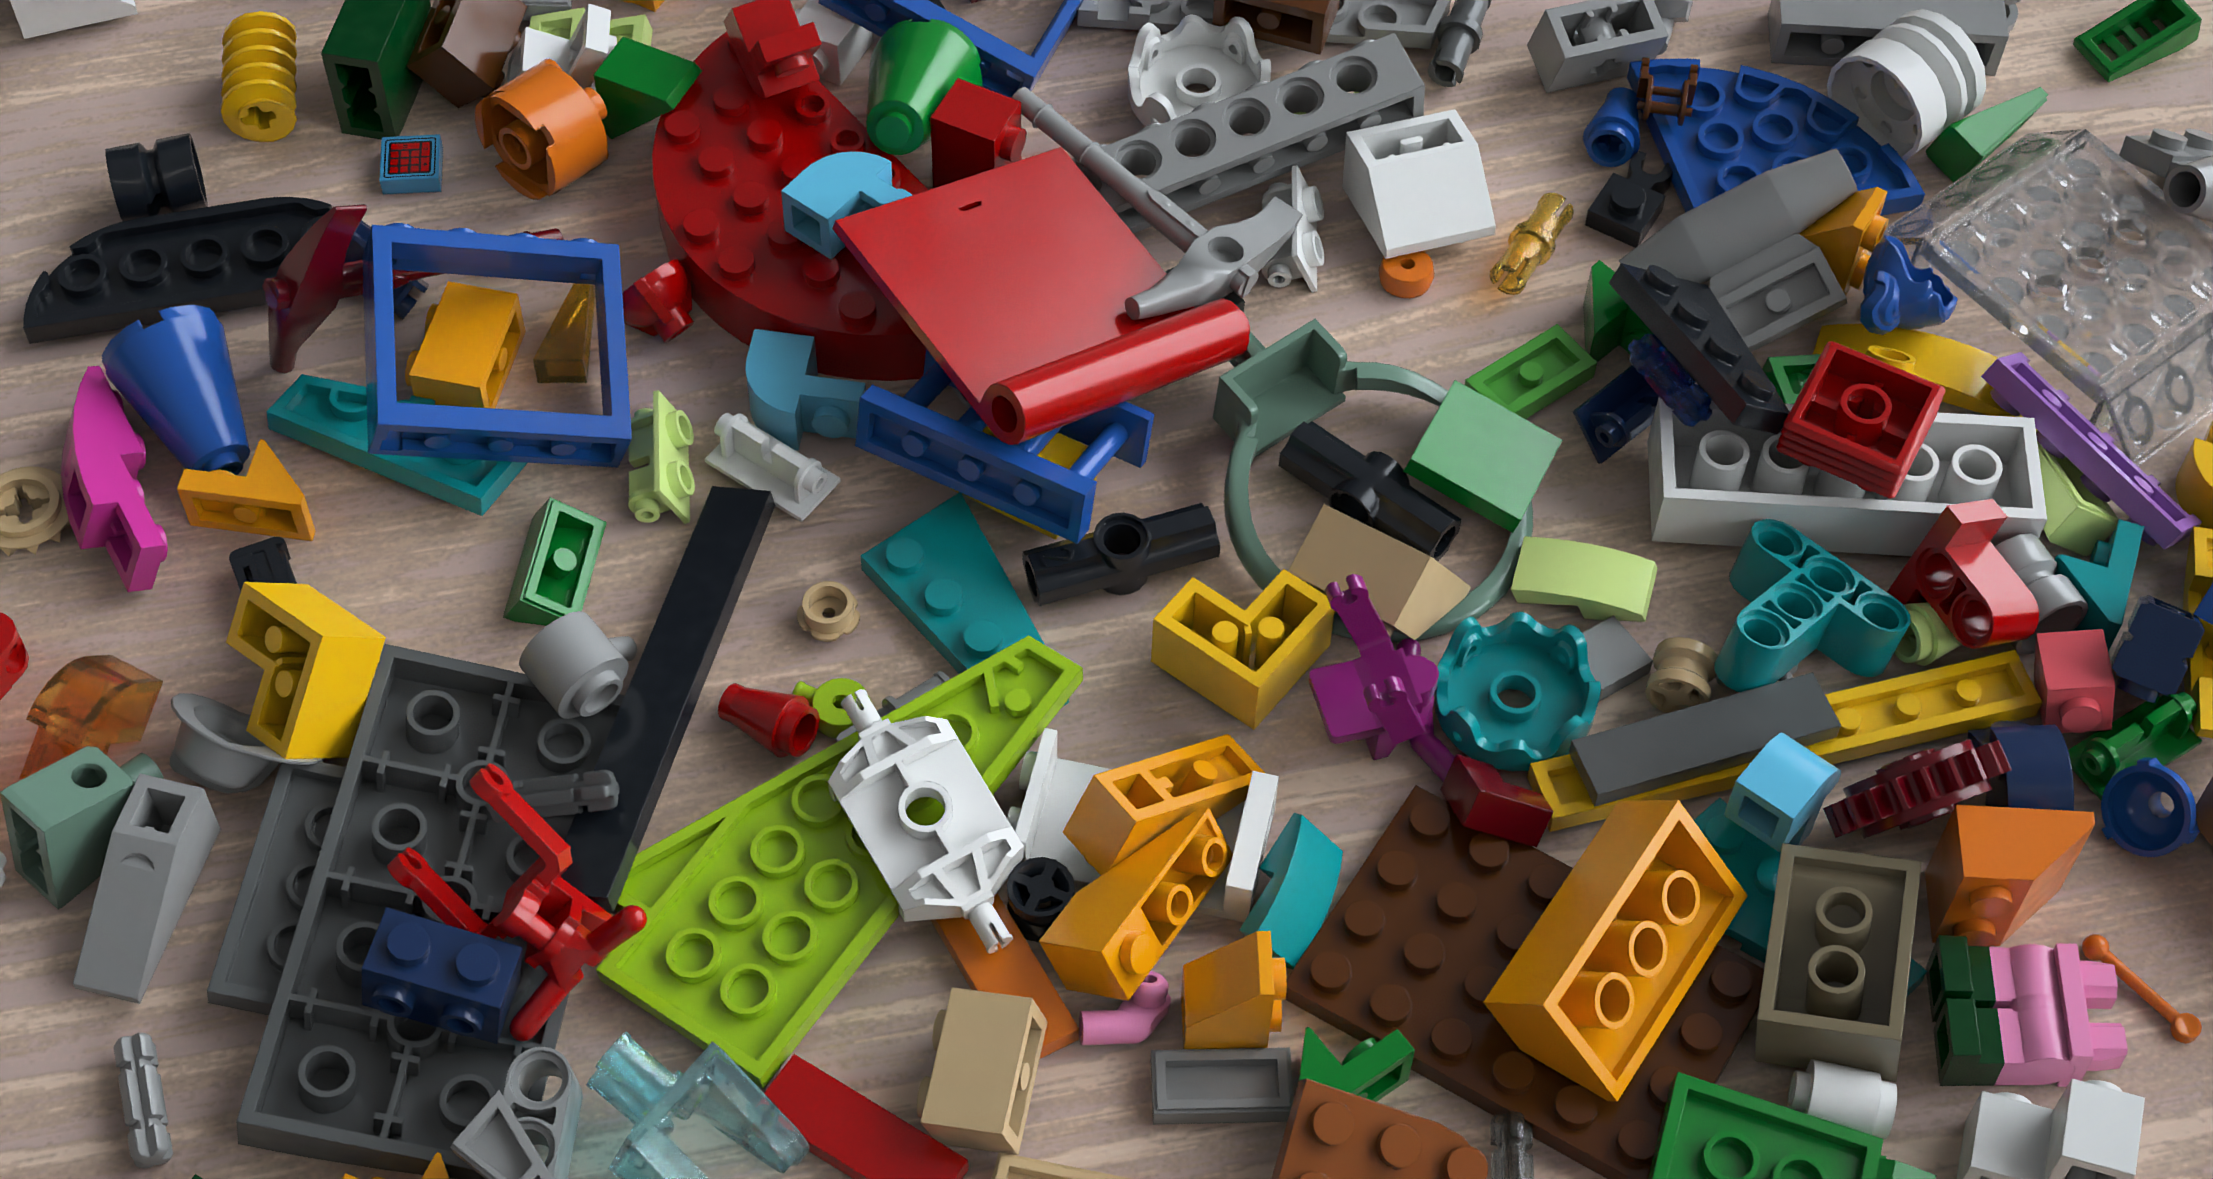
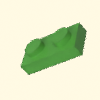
M1556 324L1465 379V386L1527 419L1594 378L1597 361Z

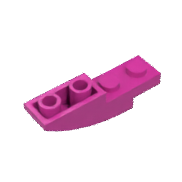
M88 366L78 388L62 450L61 481L69 522L80 549L106 547L127 592L150 590L153 588L160 562L165 561L167 557L168 545L164 529L161 525L154 523L145 505L142 486L136 480L139 470H142L146 463L145 444L141 435L134 433L124 414L122 398L117 390H112L101 367Z

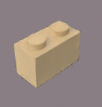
M951 988L947 1010H940L934 1022L932 1043L937 1053L931 1077L925 1076L923 1078L917 1095V1114L921 1119L920 1123L935 1140L943 1145L1019 1155L1048 1023L1033 998Z

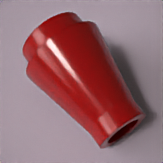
M733 683L726 688L718 705L720 719L733 724L779 758L788 755L793 757L802 756L811 747L819 728V713L817 709L809 706V702L804 696L747 688Z

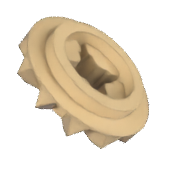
M20 467L0 474V549L8 556H11L17 549H27L36 555L39 544L48 540L60 543L61 530L65 526H70L63 499L61 475L43 467ZM26 498L28 504L32 505L34 509L32 511V519L25 524L20 522L18 518L20 516V508L22 507L21 499Z

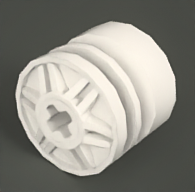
M1925 9L1914 10L1900 16L1891 25L1882 29L1872 40H1867L1831 68L1827 82L1828 97L1859 117L1857 126L1874 138L1881 146L1889 143L1901 158L1906 161L1938 137L1950 124L1963 119L1981 104L1986 90L1985 67L1976 46L1961 27L1942 14Z

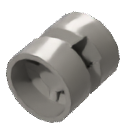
M2031 533L2020 534L1995 546L2031 591L2038 605L2039 621L2034 634L2026 640L2010 642L2018 653L2023 655L2035 653L2036 633L2073 631L2082 622L2088 612L2087 602L2067 576L2062 574L2055 575L2058 569L2057 562L2037 536Z

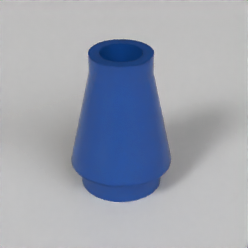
M1618 87L1612 89L1607 94L1603 105L1584 130L1583 142L1587 153L1599 165L1605 167L1621 166L1639 150L1640 130L1638 109L1636 107L1637 102L1640 100L1636 97L1637 94L1629 88Z

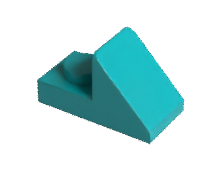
M2121 519L2118 520L2108 542L2097 540L2089 562L2063 554H2058L2054 559L2057 562L2058 568L2055 575L2062 574L2067 576L2088 604V612L2085 618L2073 631L2103 629L2108 652L2123 623L2144 526Z

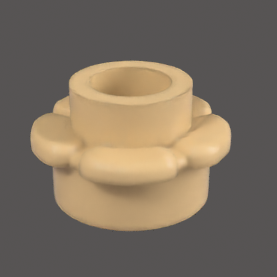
M834 581L816 583L803 596L802 605L797 610L798 624L803 630H809L811 636L816 640L823 642L836 641L843 634H851L857 628L860 621V613L856 610L858 606L857 599L841 583ZM826 613L835 614L832 618H825L823 616Z

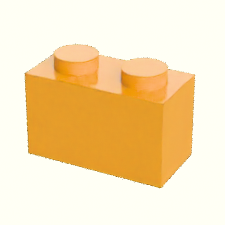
M448 281L439 304L433 303L428 310L425 321V337L419 351L413 350L406 363L405 381L407 386L412 387L414 396L433 399L436 405L495 409L526 333L518 294Z

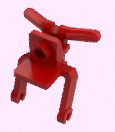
M489 763L469 780L472 789L540 856L507 890L502 911L489 924H486L429 866L427 861L417 851L409 847L402 853H398L387 865V868L398 883L408 889H412L446 925L494 939L498 937L504 939L506 936L510 938L519 936L528 943L524 961L534 969L540 965L548 975L510 1022L509 1030L512 1037L518 1041L525 1042L531 1040L569 992L584 978L580 968L584 964L595 967L610 952L643 930L647 923V915L641 907L630 905L613 916L561 878V875L573 863L570 851L571 846L513 789V784L509 777L499 767Z

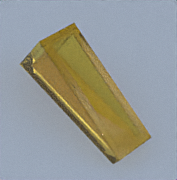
M573 283L533 358L538 383H587L595 307L594 285Z

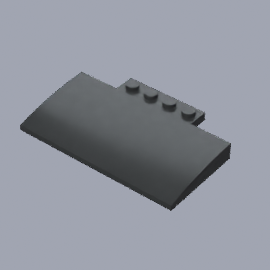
M384 644L347 766L344 767L320 761L310 765L280 764L207 989L208 1003L269 1015L236 1121L238 1144L308 1158L424 1175L434 1155L440 1152L450 1179H485L456 1156L450 1147L498 1090L503 1095L509 1067L518 1055L535 1047L556 1049L569 994L531 1040L521 1042L514 1039L509 1030L511 1020L548 974L540 965L534 969L524 961L528 944L519 936L514 938L506 936L504 939L498 937L497 940L521 946L523 951L520 983L497 1044L473 1037L461 1036L446 1029L405 1017L392 1016L380 1010L363 1006L362 966L386 907L445 924L412 889L402 886L392 877L387 865L398 853H402L407 847L417 851L451 889L486 924H489L502 911L507 890L540 856L508 823L493 821L491 813L487 811L486 801L475 793L469 780L489 763L499 767L511 781H518L519 787H523V781L526 779L575 773L578 774L579 780L583 779L585 772L594 771L625 695L619 694L611 704L594 715L564 719L558 715L524 673ZM575 814L543 819L565 841ZM549 1076L538 1079L531 1086L528 1099L533 1101L543 1100Z

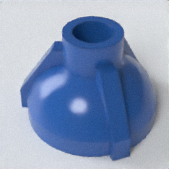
M2144 757L2137 760L2136 765L2125 768L2115 774L2104 789L2101 800V813L2105 827L2101 830L2107 839L2113 838L2119 846L2132 854L2142 857L2163 856L2178 849L2184 843L2190 844L2194 842L2200 832L2196 821V803L2191 789L2178 774L2164 767L2157 758ZM2162 792L2171 797L2174 804L2172 812L2163 807L2161 803Z

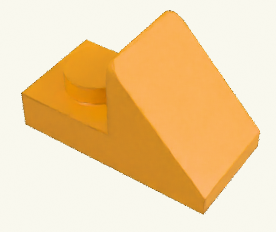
M260 439L246 476H238L225 470H212L208 472L184 469L177 491L190 526L313 541L316 531L305 496L264 439Z

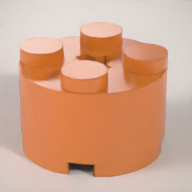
M545 59L491 92L476 105L475 125L484 149L492 144L494 145L497 153L503 160L495 165L496 169L515 190L530 199L540 200L546 195L551 196L558 193L601 165L609 157L607 136L602 120L607 116V108L603 99L590 87L582 89L552 59Z

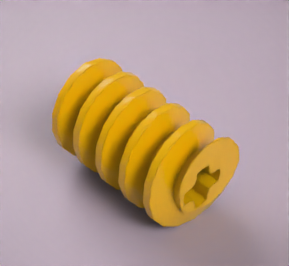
M263 11L245 13L228 24L222 38L223 68L221 78L223 84L221 88V115L223 122L233 133L244 139L256 142H274L286 137L294 129L297 120L295 115L297 106L295 98L297 90L295 81L297 73L295 64L297 34L294 25L287 18L276 13Z

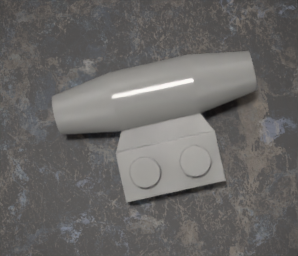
M2153 129L2151 135L2125 137L2118 158L2166 178L2163 193L2166 203L2172 210L2213 222V134L2196 129H2186L2184 135H2180L2164 129Z
M1835 148L1765 171L1687 211L1621 258L1619 262L1620 264L1623 263L1646 270L1649 265H1656L1667 270L1677 278L1697 283L1710 280V290L1749 350L1753 352L1847 304V297L1820 247L1801 236L1800 233L1857 192L1858 189L1843 157Z

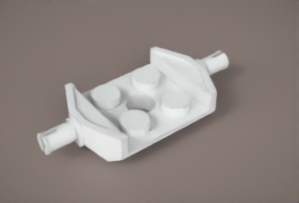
M866 690L855 692L856 702L851 694L848 695L841 702V707L845 709L858 731L859 742L839 761L828 780L829 794L834 802L838 800L899 904V914L904 922L964 917L970 920L986 947L988 954L998 951V942L1002 948L1006 947L1013 940V936L1008 932L992 905L994 903V896L1009 878L1010 873L1023 859L1024 846L948 720L922 716L891 723L888 718L882 721ZM930 797L943 805L945 813L937 823L924 826L912 822L907 817V807L918 798Z

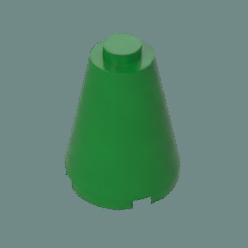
M912 19L901 21L893 25L882 35L873 50L869 70L866 128L874 145L888 154H909L931 140L930 117L957 78L983 87L979 66L981 59L978 50L961 30L945 21L930 19L929 22H911Z

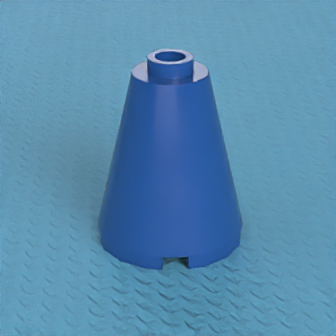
M198 305L174 306L160 310L159 313L163 321L143 329L139 320L126 326L110 340L102 353V363L110 382L185 469L208 472L212 470H225L238 475L250 455V448L224 327L210 308Z

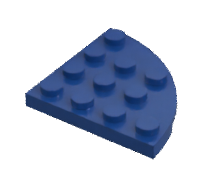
M1700 59L1650 60L1649 74L1654 77L1653 86L1680 90L1682 89L1683 82L1688 80L1690 65H1698L1697 87L1692 105H1686V108H1693L1692 116H1685L1682 126H1678L1677 117L1649 113V117L1646 120L1664 165L1669 163L1673 171L1671 181L1685 213L1765 171L1835 148L1848 166L1858 191L1874 187L1888 191L1880 216L1921 208L1925 193L1915 175L1897 151L1889 143L1881 146L1874 138L1857 126L1859 117L1831 98L1803 84L1748 66L1741 65L1739 73L1720 69L1700 68ZM1642 61L1630 62L1627 74L1630 87L1636 94ZM1652 94V101L1679 104V98Z

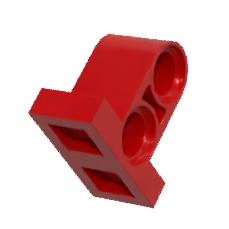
M1994 499L1947 505L1887 591V593L1903 605L1928 602L1954 637L1963 646L1971 649L2026 640L2034 634L2038 626L2039 610L2037 601L2031 591L1990 542L2008 517Z

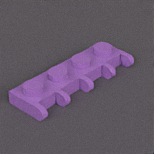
M2022 352L1997 358L1981 377L1993 387L1990 394L1994 401L2011 415L2019 416L2021 414L2026 418H2034L2035 428L2038 430L2036 432L2037 441L2041 446L2059 459L2067 457L2083 473L2080 479L2094 496L2104 502L2112 500L2129 516L2126 521L2144 526L2142 541L2151 546L2159 544L2165 550L2188 538L2193 527H2199L2202 524V521L2196 515H2189L2159 487L2161 483L2152 474L2147 476L2114 445L2115 439L2107 432L2101 433L2069 403L2070 397L2062 390L2057 391L2029 365L2030 360Z

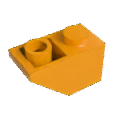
M1879 187L1855 192L1800 233L1801 236L1820 247L1845 296L1851 287L1859 291L1863 288L1865 268L1871 257L1867 255L1868 251L1873 252L1876 244L1881 241L1888 225L1889 219L1880 216L1888 191Z
M1256 931L1183 965L1181 987L1183 1049L1268 1048L1269 1033L1281 1032L1282 1000H1286L1285 958H1272L1271 931Z

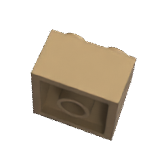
M1325 504L1322 506L1288 572L1326 595L1325 589L1329 583L1337 582L1340 590L1345 591L1349 589L1346 582L1348 575L1357 574L1362 576L1369 593V598L1384 623L1389 637L1396 630L1413 640L1420 637L1465 599L1471 588L1470 585L1431 556Z

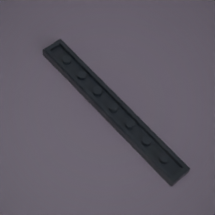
M712 486L594 771L609 770L613 772L620 789L618 805L612 810L588 812V807L584 806L581 814H575L565 838V842L571 846L570 851L573 863L561 875V878L607 912H614L775 508L771 491Z

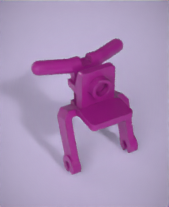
M1357 574L1348 575L1346 582L1349 589L1345 591L1340 590L1337 582L1329 583L1325 589L1329 604L1333 610L1338 612L1361 657L1352 661L1312 669L1309 673V685L1330 742L1340 744L1365 739L1372 759L1378 760L1389 757L1397 744L1409 740L1411 748L1444 782L1455 756L1434 733L1432 709L1434 692L1439 678L1437 666L1432 661L1421 656L1419 642L1411 638H1404L1399 641L1396 650H1394L1384 623L1369 598V593L1362 576Z

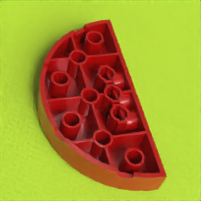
M726 31L693 61L702 72L674 110L661 114L655 132L652 151L653 181L660 227L669 260L679 259L691 278L692 299L721 328L750 346L754 329L814 336L817 370L820 374L856 380L898 381L920 379L924 374L925 346L846 246L834 258L829 259L785 231L781 190L815 161L841 152L871 153L891 161L892 186L896 189H904L912 195L927 191L928 189L894 155L888 154L875 146L867 133V128L819 80L765 99L760 98L745 77Z

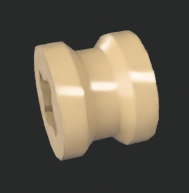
M1674 637L1663 640L1655 649L1653 664L1657 671L1652 673L1647 681L1645 689L1646 699L1652 706L1665 713L1711 701L1712 692L1708 682L1712 681L1716 676L1714 662L1718 655L1705 643L1691 638Z

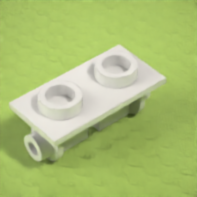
M1295 165L1292 166V184L1274 183L1269 186L1268 191L1262 196V210L1275 196L1303 214L1288 240L1263 266L1262 274L1268 279V283L1271 286L1278 288L1289 285L1291 280L1303 277L1311 292H1316L1317 266L1324 264V250L1317 233V221L1323 220L1324 208L1317 187H1309L1300 169Z
M725 413L715 425L714 432L720 437V444L705 458V463L747 489L771 491L775 506L800 522H803L841 482L840 477L823 468L820 461L815 458L809 459L751 424L748 418L741 413L734 416Z

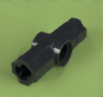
M1303 421L1291 433L1287 444L1280 452L1278 466L1328 498L1331 508L1431 556L1436 561H1439L1445 555L1452 541L1459 533L1462 519L1410 486L1407 473L1403 472L1404 469L1387 454L1373 451L1365 456L1313 421L1308 424Z
M1202 503L1144 519L1124 512L1113 513L1104 517L1096 525L1095 531L1085 534L1078 544L1066 539L1023 551L1022 561L1033 600L1038 602L1039 606L1100 589L1115 595L1131 594L1141 589L1146 583L1148 576L1219 557L1220 542L1216 531V523L1209 507H1204ZM1116 553H1124L1127 555H1118Z

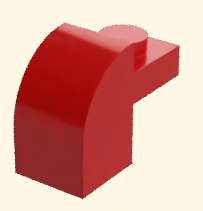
M756 0L730 10L723 21L744 75L760 98L765 99L820 80L812 56L822 45L814 22L800 26L790 0Z

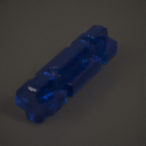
M1646 333L1640 340L1633 339L1629 343L1628 350L1631 353L1629 362L1640 374L1645 375L1644 379L1669 408L1674 409L1672 412L1682 424L1694 427L1699 421H1707L1711 417L1712 409L1710 408L1711 399L1698 384H1695L1694 379L1672 354L1666 351L1665 346L1654 334Z

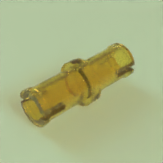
M1557 193L1544 194L1539 199L1529 218L1524 222L1518 223L1512 230L1508 239V248L1499 261L1491 268L1489 274L1492 284H1495L1505 271L1508 272L1503 282L1497 288L1499 291L1508 295L1520 294L1539 265L1545 264L1552 257L1556 248L1555 240L1571 221L1574 214L1573 206L1569 203L1564 207L1560 215L1556 216V212L1566 200L1565 197Z

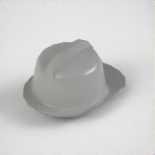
M179 693L171 699V708L181 720V724L175 741V747L170 757V766L175 772L211 790L223 793L246 792L260 786L280 762L310 765L326 759H284L246 731L250 718L249 714L239 712L225 704L196 694Z

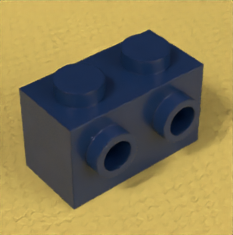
M386 907L362 966V1005L380 1010L392 1016L405 1017L446 1029L461 1036L473 1037L497 1044L520 983L523 947Z

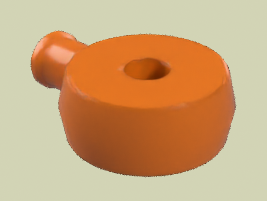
M1424 251L1385 259L1383 256L1378 270L1382 287L1391 295L1400 298H1415L1423 295L1430 288L1435 274L1433 261Z

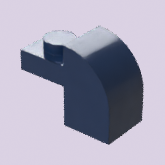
M1997 721L1991 724L1990 729L1968 730L1967 740L1971 739L1974 748L1999 740L2012 769L2009 772L1989 779L1992 790L1986 792L1985 806L2074 811V782L2071 760L2064 737L2056 724L2028 725L2018 721Z

